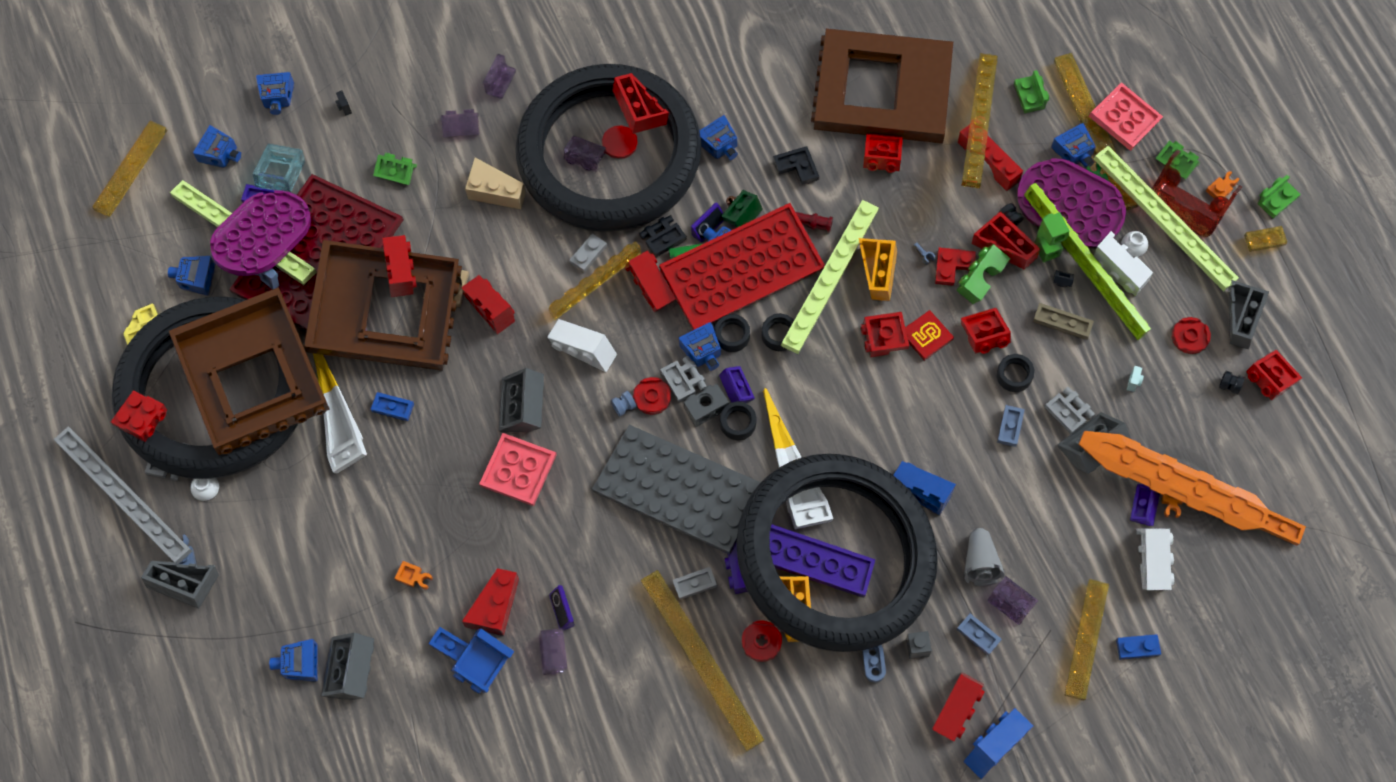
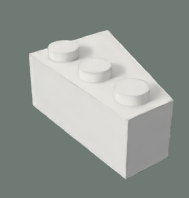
M1111 231L1097 246L1094 257L1100 262L1103 269L1112 277L1114 282L1119 283L1125 291L1136 296L1148 283L1153 272L1137 256L1133 258L1126 251L1128 247L1125 244L1120 245L1113 238L1115 234Z
M558 319L547 337L554 349L563 351L604 372H607L617 355L604 334Z
M1163 528L1136 529L1137 535H1141L1142 546H1138L1139 553H1142V564H1140L1142 589L1172 590L1171 585H1174V574L1171 573V565L1174 563V556L1170 551V545L1173 544V534L1170 533V529Z

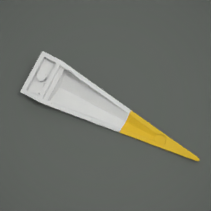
M313 353L318 381L330 410L323 414L327 457L333 473H339L365 457L367 453L362 442L363 437L324 356Z
M764 388L763 393L778 466L781 467L790 461L801 458V455L789 435L768 390ZM819 487L802 491L786 500L787 510L790 513L795 529L827 523L833 520L828 501Z

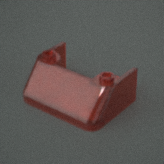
M1177 149L1169 158L1152 190L1194 233L1202 237H1208L1215 231L1243 186L1239 185L1230 199L1217 196L1211 201L1210 205L1178 187L1181 181V174L1172 167L1181 152Z

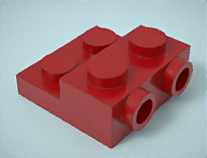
M866 134L863 168H868L870 171L877 169L886 170L888 173L900 171L903 137Z
M997 308L961 318V324L968 335V342L975 354L979 352L986 354L992 348H1005L1011 343V332Z
M902 312L864 317L863 324H861V333L866 335L867 341L864 342L866 353H870V357L889 355L891 351L909 349Z
M1277 350L1253 363L1246 371L1249 380L1256 383L1261 388V393L1271 400L1282 395L1287 389L1302 379L1299 373Z
M133 390L111 420V423L145 442L148 437L153 435L158 423L165 418L167 408L163 403L149 396L145 397Z

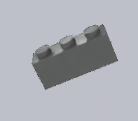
M524 368L502 378L499 417L500 432H531L541 428L544 374Z
M1101 412L1057 445L1077 469L1089 474L1095 471L1100 464L1079 446L1084 431L1121 434L1130 439L1132 438L1124 422Z
M349 633L331 638L322 697L348 700L363 699L365 697L368 674L371 669L370 661L374 651V638L358 633Z

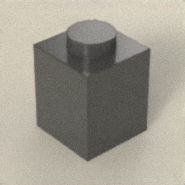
M928 631L909 633L907 635L906 644L909 659L930 656L932 649Z

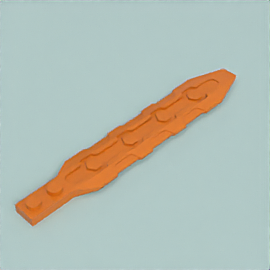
M1083 432L1079 446L1106 470L1150 487V490L1161 495L1166 494L1199 512L1204 511L1242 531L1260 529L1296 546L1300 544L1306 526L1270 511L1255 494L1217 480L1213 475L1204 471H1197L1179 463L1177 459L1166 454L1161 455L1121 434Z

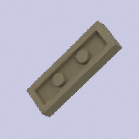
M1039 303L1033 320L1034 323L1088 340L1094 323L1093 320Z

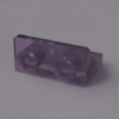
M497 54L483 82L486 94L500 99L504 97L516 73L515 68L507 66L504 55Z
M573 135L564 148L563 160H566L571 165L582 166L587 171L593 170L597 172L598 164L606 153V147Z
M1007 576L998 584L987 600L1018 625L1022 623L1038 602L1036 598Z

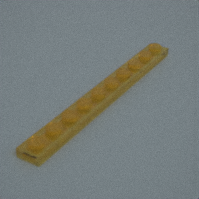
M980 53L961 186L979 189L981 186L998 58L996 55Z
M1072 53L1055 57L1054 63L1079 120L1085 125L1095 144V156L1107 146L1116 153L1107 131L1089 117L1096 106ZM1101 167L1103 174H1107L1110 183L1121 193L1126 210L1137 208L1138 204Z
M656 570L641 579V583L746 752L764 742L761 733L660 572Z

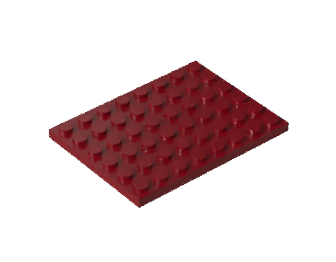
M311 174L297 194L309 208L311 216L310 228L303 239L290 252L314 267L317 272L323 240L384 248L382 238L392 237L404 219L402 216ZM274 266L272 269L278 274V287L294 324L307 330L317 273L303 285ZM258 275L238 276L229 290L231 293L248 300L273 289L262 282Z

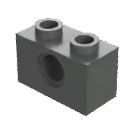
M718 384L714 386L709 385L701 393L689 396L684 402V409L695 427L721 414L724 407L729 404V401ZM706 401L709 402L710 405L705 407L702 406L701 403Z

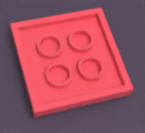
M1122 82L1089 115L1092 120L1130 151L1163 118L1161 114Z
M502 433L479 485L485 489L534 506L557 454L554 451Z

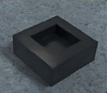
M343 91L336 92L338 100L335 102L339 111L343 110L345 116L352 114Z
M1055 270L1053 283L1064 288L1067 286L1072 287L1074 274Z

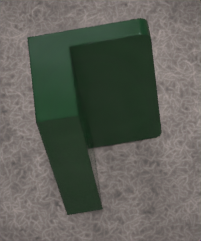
M742 190L723 213V221L738 228L756 219L763 210L758 196Z

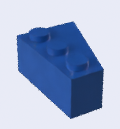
M903 461L894 473V476L912 492L922 506L939 516L952 497L956 485Z
M1016 708L1010 713L1006 711L998 719L1000 721L998 725L993 723L986 730L988 735L985 738L981 735L973 743L975 748L963 761L980 779L1033 727Z

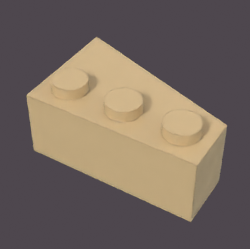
M477 158L474 159L465 188L468 199L521 209L526 194L524 184Z

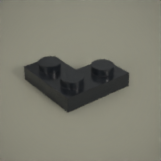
M807 146L773 156V162L779 175L796 170L802 185L819 180L818 171Z

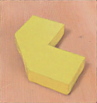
M153 303L134 312L133 319L123 333L127 345L145 324L158 315Z

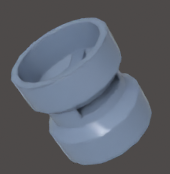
M628 391L622 393L620 398L615 397L610 400L619 417L624 415L626 410H632L637 407Z

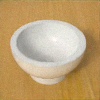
M1131 231L1121 240V245L1125 244L1128 247L1126 251L1133 257L1143 255L1148 249V240L1139 231Z
M216 478L193 479L190 486L191 493L197 500H210L218 493L219 482Z

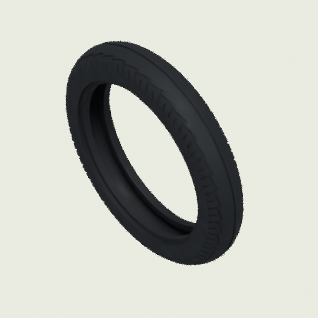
M598 64L579 68L551 82L532 100L526 109L516 138L518 170L524 185L534 200L555 218L569 225L592 231L612 232L632 229L647 224L668 212L682 199L690 188L698 170L701 157L699 126L685 98L671 84L659 76L634 66L622 64ZM632 73L643 84L651 97H655L658 100L657 103L669 112L666 125L672 134L674 148L668 166L651 185L630 196L616 199H596L577 194L562 185L548 169L544 160V145L547 135L555 121L565 111L588 99L615 96L613 92L614 78Z
M234 297L193 299L165 310L145 324L131 339L117 364L112 384L114 415L117 414L133 390L145 396L147 382L154 366L164 353L174 345L169 333L170 330L245 300ZM278 359L279 379L274 398L291 392ZM298 424L289 426L284 431L272 433L265 439L255 440L248 446L233 449L232 452L224 455H218L213 445L195 446L179 443L165 437L156 429L153 435L148 437L145 442L121 429L119 430L129 446L142 459L154 467L180 477L212 479L237 474L261 463L288 440Z
M815 454L784 464L769 474L753 491L744 507L738 527V565L743 582L752 600L764 616L782 632L801 643L818 649L835 652H854L874 648L889 642L902 634L915 622L924 610L934 588L938 564L937 546L933 529L924 509L912 492L899 479L885 469L864 459L843 454ZM818 487H835L855 492L879 507L895 527L904 554L902 581L898 592L890 604L866 616L844 618L818 612L797 599L781 581L774 567L770 552L772 521L777 509L786 500L805 490Z

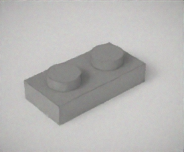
M592 233L569 260L570 264L585 273L606 249L607 243Z
M710 567L673 580L679 600L717 587Z

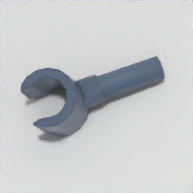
M918 243L914 244L915 248L923 256L922 262L924 264H929L926 257H930L934 261L935 255L933 252H926Z

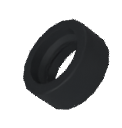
M782 313L769 316L762 326V340L764 344L774 351L788 350L781 346L783 341L771 339L768 331L772 325L779 323L785 324L790 328L794 319Z
M728 314L717 321L715 334L720 348L728 352H737L747 346L750 340V326L747 320L737 314ZM735 324L740 326L744 333L739 341L728 342L722 338L721 331L725 326Z
M1011 354L1002 359L996 376L998 383L1004 389L1010 392H1021L1030 386L1034 378L1035 369L1029 358L1021 354ZM1009 364H1019L1027 372L1025 380L1022 382H1012L1007 379L1004 374L1006 366Z
M737 401L724 407L720 416V426L725 436L739 441L747 439L755 431L757 417L750 405ZM736 411L746 413L750 420L748 427L740 431L731 429L727 424L729 414Z

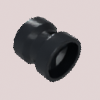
M1013 203L1005 205L1000 210L1016 226L1024 219L1022 214L1016 211V206Z
M1226 370L1219 388L1231 390L1232 393L1238 395L1245 377L1235 376L1232 372Z

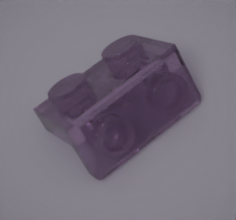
M474 109L463 110L464 114H456V110L445 111L446 115H441L443 137L480 134L479 112L474 113Z

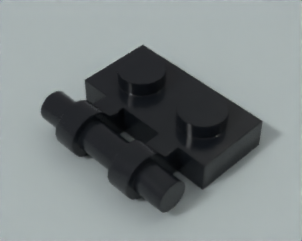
M671 215L658 219L657 223L652 226H646L639 233L641 239L647 236L650 237L645 242L655 258L687 240V236L677 223L669 225L674 221ZM661 228L664 229L663 231L659 232L658 234L655 233L656 231L660 230Z

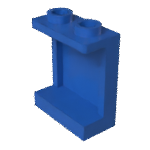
M478 629L450 671L455 673L453 677L462 683L466 681L471 684L470 688L476 693H487L491 683L514 651L484 630Z

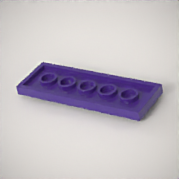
M773 524L771 525L770 552L775 568L800 577L809 576V580L862 598L866 596L876 559Z

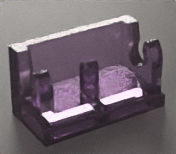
M563 629L540 631L539 644L543 675L564 672L568 667Z

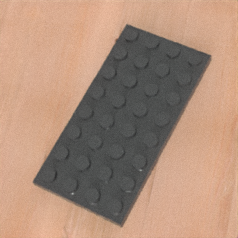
M629 424L594 484L592 491L730 555L737 543L738 527L744 507L753 491L761 482Z

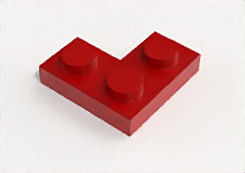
M939 247L935 284L954 286L956 269L970 271L968 268L975 261L976 251Z

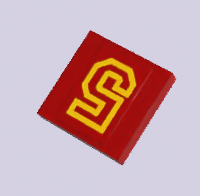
M931 310L905 327L909 344L924 361L954 340V336Z

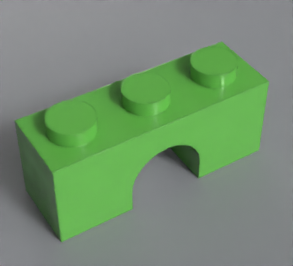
M1060 212L1046 215L1039 227L1034 243L1040 248L1039 256L1043 263L1060 257L1063 250L1060 242L1067 240L1070 230Z
M994 244L982 248L978 254L980 256L978 260H975L969 266V273L965 274L958 282L960 285L956 291L972 304L981 301L991 287L985 282L983 272L986 271L991 276L1000 273L1010 260Z

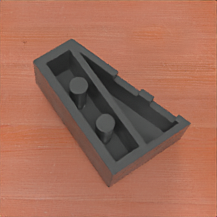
M1231 280L1229 288L1230 344L1249 350L1269 291Z
M151 561L141 579L146 588L199 609L219 574L215 565L196 566V564L191 563L189 565L177 564V562Z

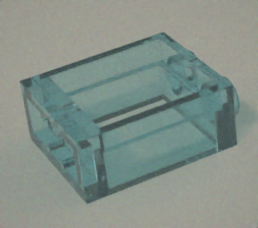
M268 143L252 174L255 187L291 192L305 164L303 150ZM270 162L290 165L285 177L265 173Z

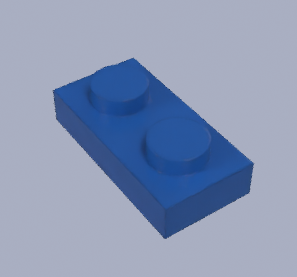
M377 392L371 411L408 421L414 407V402Z
M439 627L429 645L457 661L468 643Z
M1158 634L1116 639L1119 660L1161 655Z

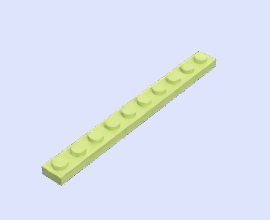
M1109 146L1094 157V160L1223 292L1230 287L1231 280L1237 281L1239 277Z
M183 180L170 192L172 197L217 227L232 214ZM291 252L275 265L303 285L317 273L314 267Z
M864 200L861 201L781 344L782 347L799 354L860 244L858 238L864 237L879 207Z

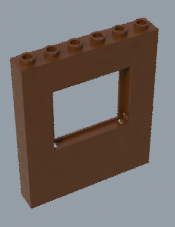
M826 28L825 35L821 36L820 44L824 48L819 51L818 61H822V64L817 67V76H820V80L815 83V91L818 92V96H814L813 107H816V112L812 111L811 115L814 130L859 135L903 137L905 140L943 144L954 42ZM850 59L898 63L894 110L844 105Z
M323 240L304 344L305 351L307 353L443 371V366L448 364L449 354L446 353V347H450L451 336H448L449 329H453L454 318H451L452 311H456L457 301L454 300V294L459 292V283H456L457 277H461L462 266H459V259L413 252L408 253L409 259H413L414 270H411L412 277L415 276L417 283L426 284L418 338L366 331L374 278H388L384 248Z
M279 287L169 331L207 432L218 455L229 454L233 449L248 446L255 440L265 439L272 433L284 431L289 426L296 423H304L307 419L313 416H321L330 410ZM274 350L291 392L233 415L217 373Z

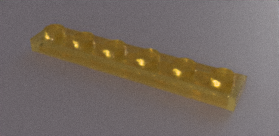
M149 121L92 206L95 211L108 217L112 215L167 132L166 127Z
M636 241L626 245L622 252L618 255H613L605 265L596 268L594 273L589 277L583 278L579 285L569 289L559 300L553 301L549 307L550 316L554 320L558 319L623 269L629 260L641 254L640 245Z
M1092 579L1088 580L1064 696L1082 701L1086 700L1109 588L1107 583Z

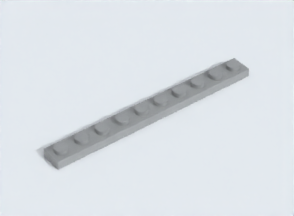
M69 426L54 438L56 443L174 562L179 564L192 552Z

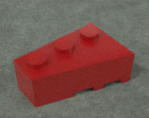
M632 73L614 78L613 92L632 134L667 124L669 112L657 103L658 100L655 97H651L643 84Z
M1001 211L974 233L971 243L981 249L994 244L1010 258L1009 263L1022 269H1026L1038 258L1040 248Z
M405 235L382 238L391 297L413 295V288H417L415 276L412 277L411 270H414L413 259H409L408 253L411 252L410 241L406 242Z
M647 250L629 260L624 268L627 272L631 271L635 278L633 279L634 283L639 285L643 292L642 295L655 313L674 302L676 298L665 281L666 279L661 270L658 269L655 256Z
M478 275L461 287L464 297L497 335L515 322L513 315L515 312L511 305L502 298L499 292L492 288V285L486 278L483 279Z
M496 569L462 620L466 628L482 629L488 633L504 636L519 582L517 572Z
M962 672L932 730L952 741H955L956 737L961 739L966 729L963 727L965 720L970 721L975 712V709L972 708L975 701L980 702L985 693L982 690L984 684Z

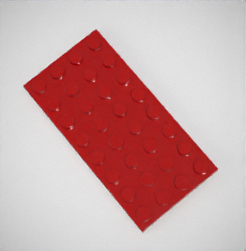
M791 203L659 265L663 276L693 330L709 322L712 324L723 316L747 307L823 270L825 267Z

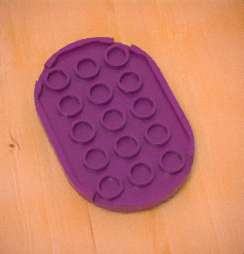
M1057 158L1037 162L1022 176L1017 192L1018 204L1026 219L1035 226L1040 227L1042 218L1024 196L1028 188L1034 183L1044 191L1047 198L1055 205L1058 212L1061 213L1062 217L1066 219L1069 226L1078 234V237L1088 248L1097 247L1111 231L1115 234L1113 238L1120 232L1125 221L1126 206L1119 190L1109 181L1073 162Z
M274 190V193L268 194L261 192L248 198L214 231L210 240L211 255L214 262L222 270L237 276H250L269 271L307 234L311 224V216L307 204L299 196L281 190Z

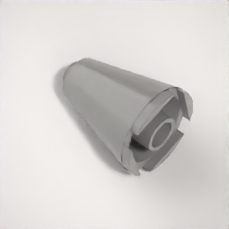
M977 528L969 536L964 579L967 583L969 581L974 582L975 586L996 584L997 579L1000 577L1003 579L1005 575L1002 563L990 533L983 528Z

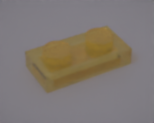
M1282 226L1250 231L1244 235L1249 252L1285 246L1287 244Z

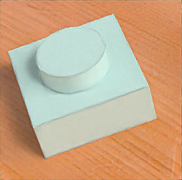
M1134 366L1130 374L1127 390L1134 392L1137 386H1141L1144 377L1141 375V367Z

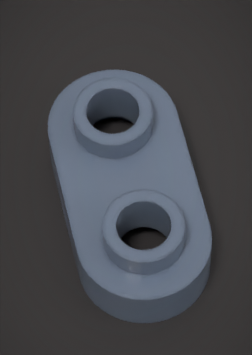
M882 645L863 650L866 678L874 683L882 681L886 674ZM870 650H875V651H876V655H874V656L870 655V654H869V651H870ZM875 669L879 674L874 676L871 671Z

